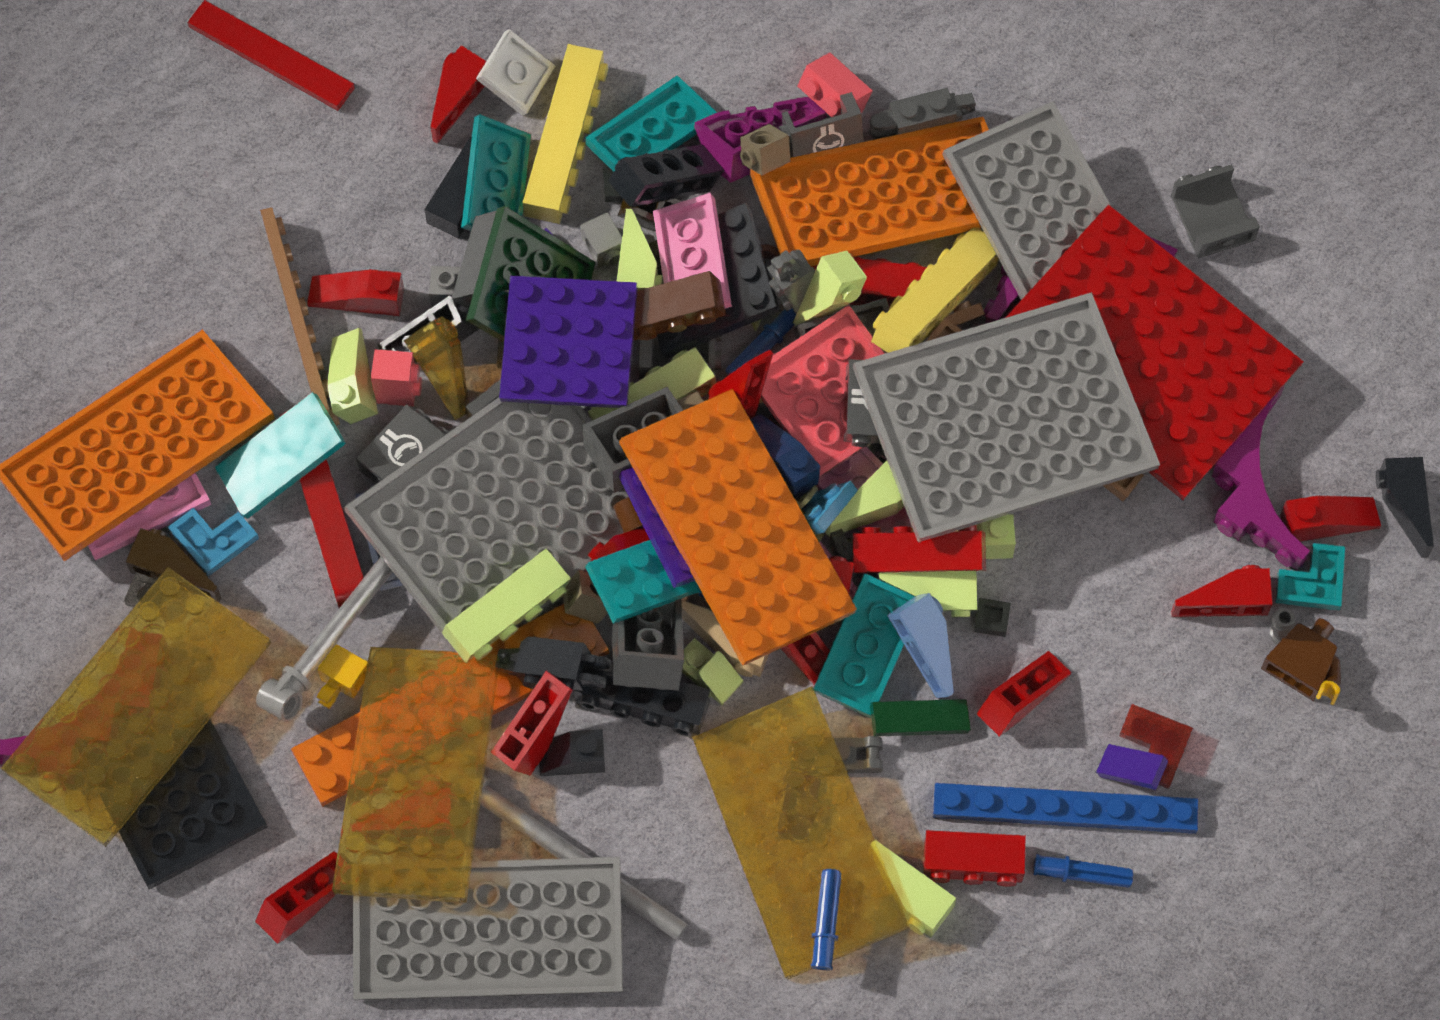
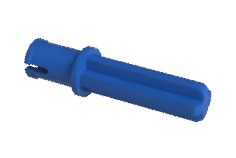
M784 309L770 324H765L763 326L764 330L726 368V374L730 375L746 362L771 350L777 343L781 344L783 337L795 325L793 323L796 317L795 312L792 309L789 311Z
M1036 854L1034 860L1033 875L1062 878V882L1070 879L1125 888L1131 887L1133 882V870L1130 868L1070 860L1069 856L1063 859Z
M825 869L821 874L816 931L811 936L815 939L811 968L816 970H833L834 943L838 940V936L835 933L842 875L836 869Z

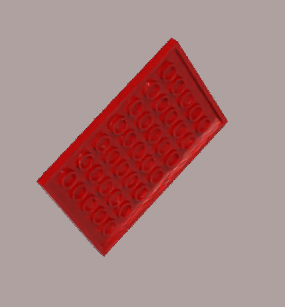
M1108 204L1005 318L1092 292L1160 463L1158 469L1148 473L1184 501L1297 372L1304 361Z

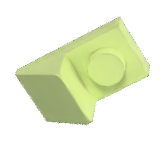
M695 638L684 649L682 673L698 686L710 689L711 697L723 705L743 683V679L720 651L713 654Z

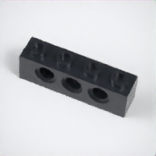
M700 144L690 147L684 146L673 150L666 149L662 152L651 154L645 153L635 157H624L617 162L614 167L615 171L608 181L630 207L710 192L724 172V169L705 146Z
M611 662L610 668L606 670L589 668L588 674L603 676L607 679L606 685H613V662ZM680 681L679 690H659L656 688L626 687L621 685H615L619 690L612 695L605 694L601 688L585 687L584 691L574 690L575 701L579 702V705L590 710H597L598 707L610 710L612 715L623 719L632 716L642 719V723L651 727L668 726L673 728L674 732L684 736H691L692 733L700 735L711 700L710 689ZM639 693H645L649 695L650 699L645 703H637L633 700V697ZM669 702H677L682 706L676 712H669L664 708Z

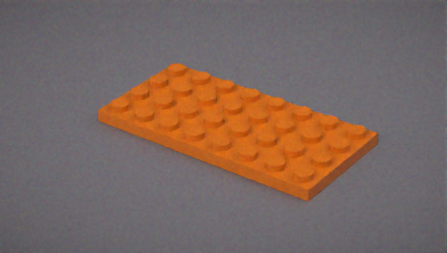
M984 117L792 157L789 163L764 175H760L750 169V176L780 255L785 250L789 253L793 250H801L808 264L815 266L819 264L821 257L825 255L848 251L852 257L963 233L971 228L981 229L979 221L942 154L943 150L989 130Z
M202 329L0 464V482L62 560L66 561L275 419L273 411Z
M733 389L620 439L619 444L674 540L676 547L690 568L691 574L742 666L856 612L857 608Z

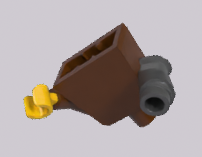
M1283 608L1276 611L1271 617L1269 632L1270 637L1277 646L1267 655L1261 669L1313 702L1316 698L1320 699L1321 696H1327L1331 699L1330 704L1334 705L1340 693L1341 665L1339 658L1335 655L1338 647L1328 640L1334 631L1333 625L1319 618L1311 629L1301 623L1295 626V615L1290 609Z

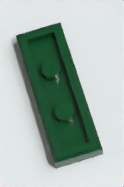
M967 699L872 702L870 705L874 737L968 734L971 730Z

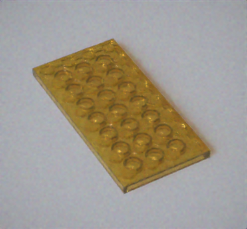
M167 567L5 762L1 770L106 847L269 647L271 641L250 624Z
M370 647L332 890L334 894L467 903L498 678V669L495 667V663L498 660L497 654H487L479 661L474 657L466 663L457 652Z
M812 686L692 737L787 980L813 969L811 964L815 939L811 936L816 931L821 874L825 869H836L842 874L835 933L838 936V940L834 943L833 960L910 928L819 699Z

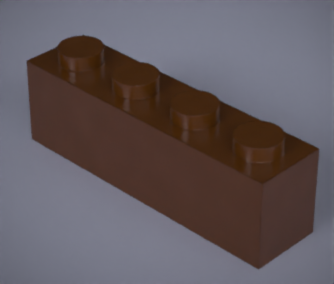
M711 271L638 290L633 341L638 339L651 340L656 338L657 334L667 331L681 332L689 325L696 323L710 324L715 322L716 318L726 316L721 281Z

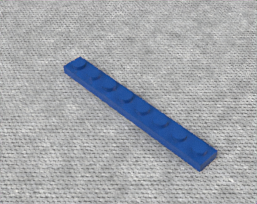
M935 783L933 818L1196 834L1198 831V798Z

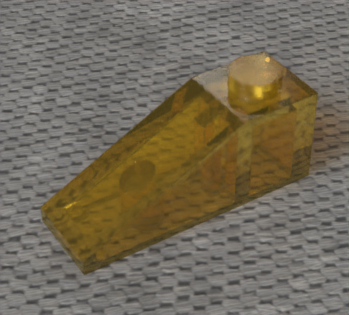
M443 316L433 320L405 339L404 342L409 350L413 352V356L454 419L457 420L467 415L466 406L469 404L461 343L457 338L458 333L454 325L450 321L445 320Z

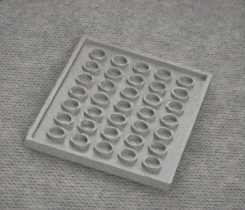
M1092 292L855 362L852 367L918 542L1158 469L1160 466Z
M498 397L346 505L344 511L442 633L446 624L545 549L551 553L570 578L579 569L585 571L587 563L591 561V558L587 555L600 541L605 545L614 535L624 533L613 506L629 496L625 488L613 493L584 448L582 425L592 420L581 406L501 402Z

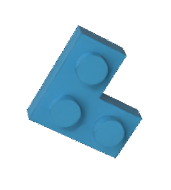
M851 481L838 485L833 483L825 489L817 490L811 500L802 508L805 512L804 516L815 535L824 533L856 494L858 489Z
M194 508L168 526L172 535L208 577L259 539L258 534L239 511L214 530L209 527Z

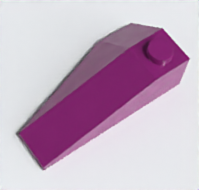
M802 97L774 102L772 108L757 110L755 106L746 107L743 113L730 115L729 110L717 112L695 122L694 128L701 144L705 146L724 169L721 176L732 183L750 175V168L742 164L740 137L768 124L779 129V126H783L782 112L788 111L795 128L821 121L827 117V113L811 98Z

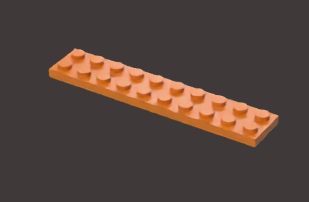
M564 604L517 628L518 630L504 642L500 638L490 645L493 648L492 651L481 660L477 661L474 657L466 663L459 659L291 748V751L323 807L527 698L533 689L525 687L518 677L499 672L496 669L495 663L499 649L520 648L521 641L530 636L585 643L592 655L606 656L609 654V649L594 623L565 613Z

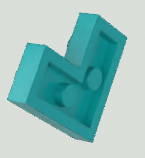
M1313 543L1311 547L1310 572L1279 569L1277 573L1275 603L1340 611L1342 607L1345 547Z

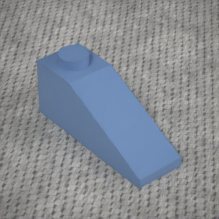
M930 593L917 595L887 616L935 697H949L954 694L947 624L942 615L943 608L940 602L931 596Z

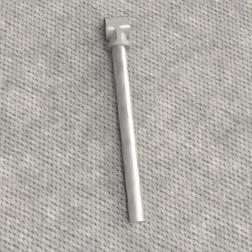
M382 557L377 560L294 667L285 666L282 670L283 675L279 680L271 678L261 686L256 698L258 707L284 722L292 720L298 714L303 702L301 693L308 691L311 687V683L308 680L392 574L393 571Z
M452 753L434 776V783L445 787V789H451L454 798L458 799L460 796L466 798V803L471 807L479 803L558 859L591 858L489 787L490 779L486 776H478V769L463 756ZM621 878V903L678 941L687 929L688 924Z

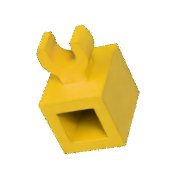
M336 644L317 669L321 681L326 683L316 696L320 699L318 703L330 709L340 692L354 699L371 674L368 662Z

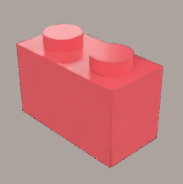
M830 52L806 66L797 86L831 117L841 115L840 95L852 92L862 113L873 92L872 89Z
M375 349L371 382L377 404L400 406L407 404L414 407L415 396L421 395L422 377H419L420 366L415 364L413 352Z

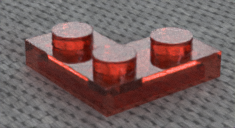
M1131 704L1119 736L1149 748V753L1166 757L1168 763L1158 785L1169 789L1193 728Z

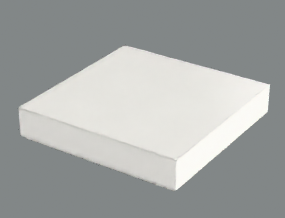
M509 29L500 38L476 79L521 115H525L530 110L556 66Z

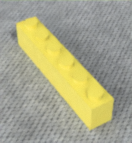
M571 44L567 45L523 199L524 217L560 224L563 213L568 214L571 196H568L570 186L575 187L579 174V169H575L577 161H582L585 155L586 145L583 142L585 133L590 134L592 130L593 116H590L592 107L597 108L601 96V90H598L599 82H604L607 76L608 64L604 63L603 51Z
M971 228L966 234L961 233L956 238L950 250L948 248L944 249L935 265L929 264L923 272L919 281L913 280L907 288L903 297L898 295L892 302L887 313L882 311L873 324V328L876 330L871 342L888 353L922 343L944 318L997 266L999 258L984 231L979 228Z

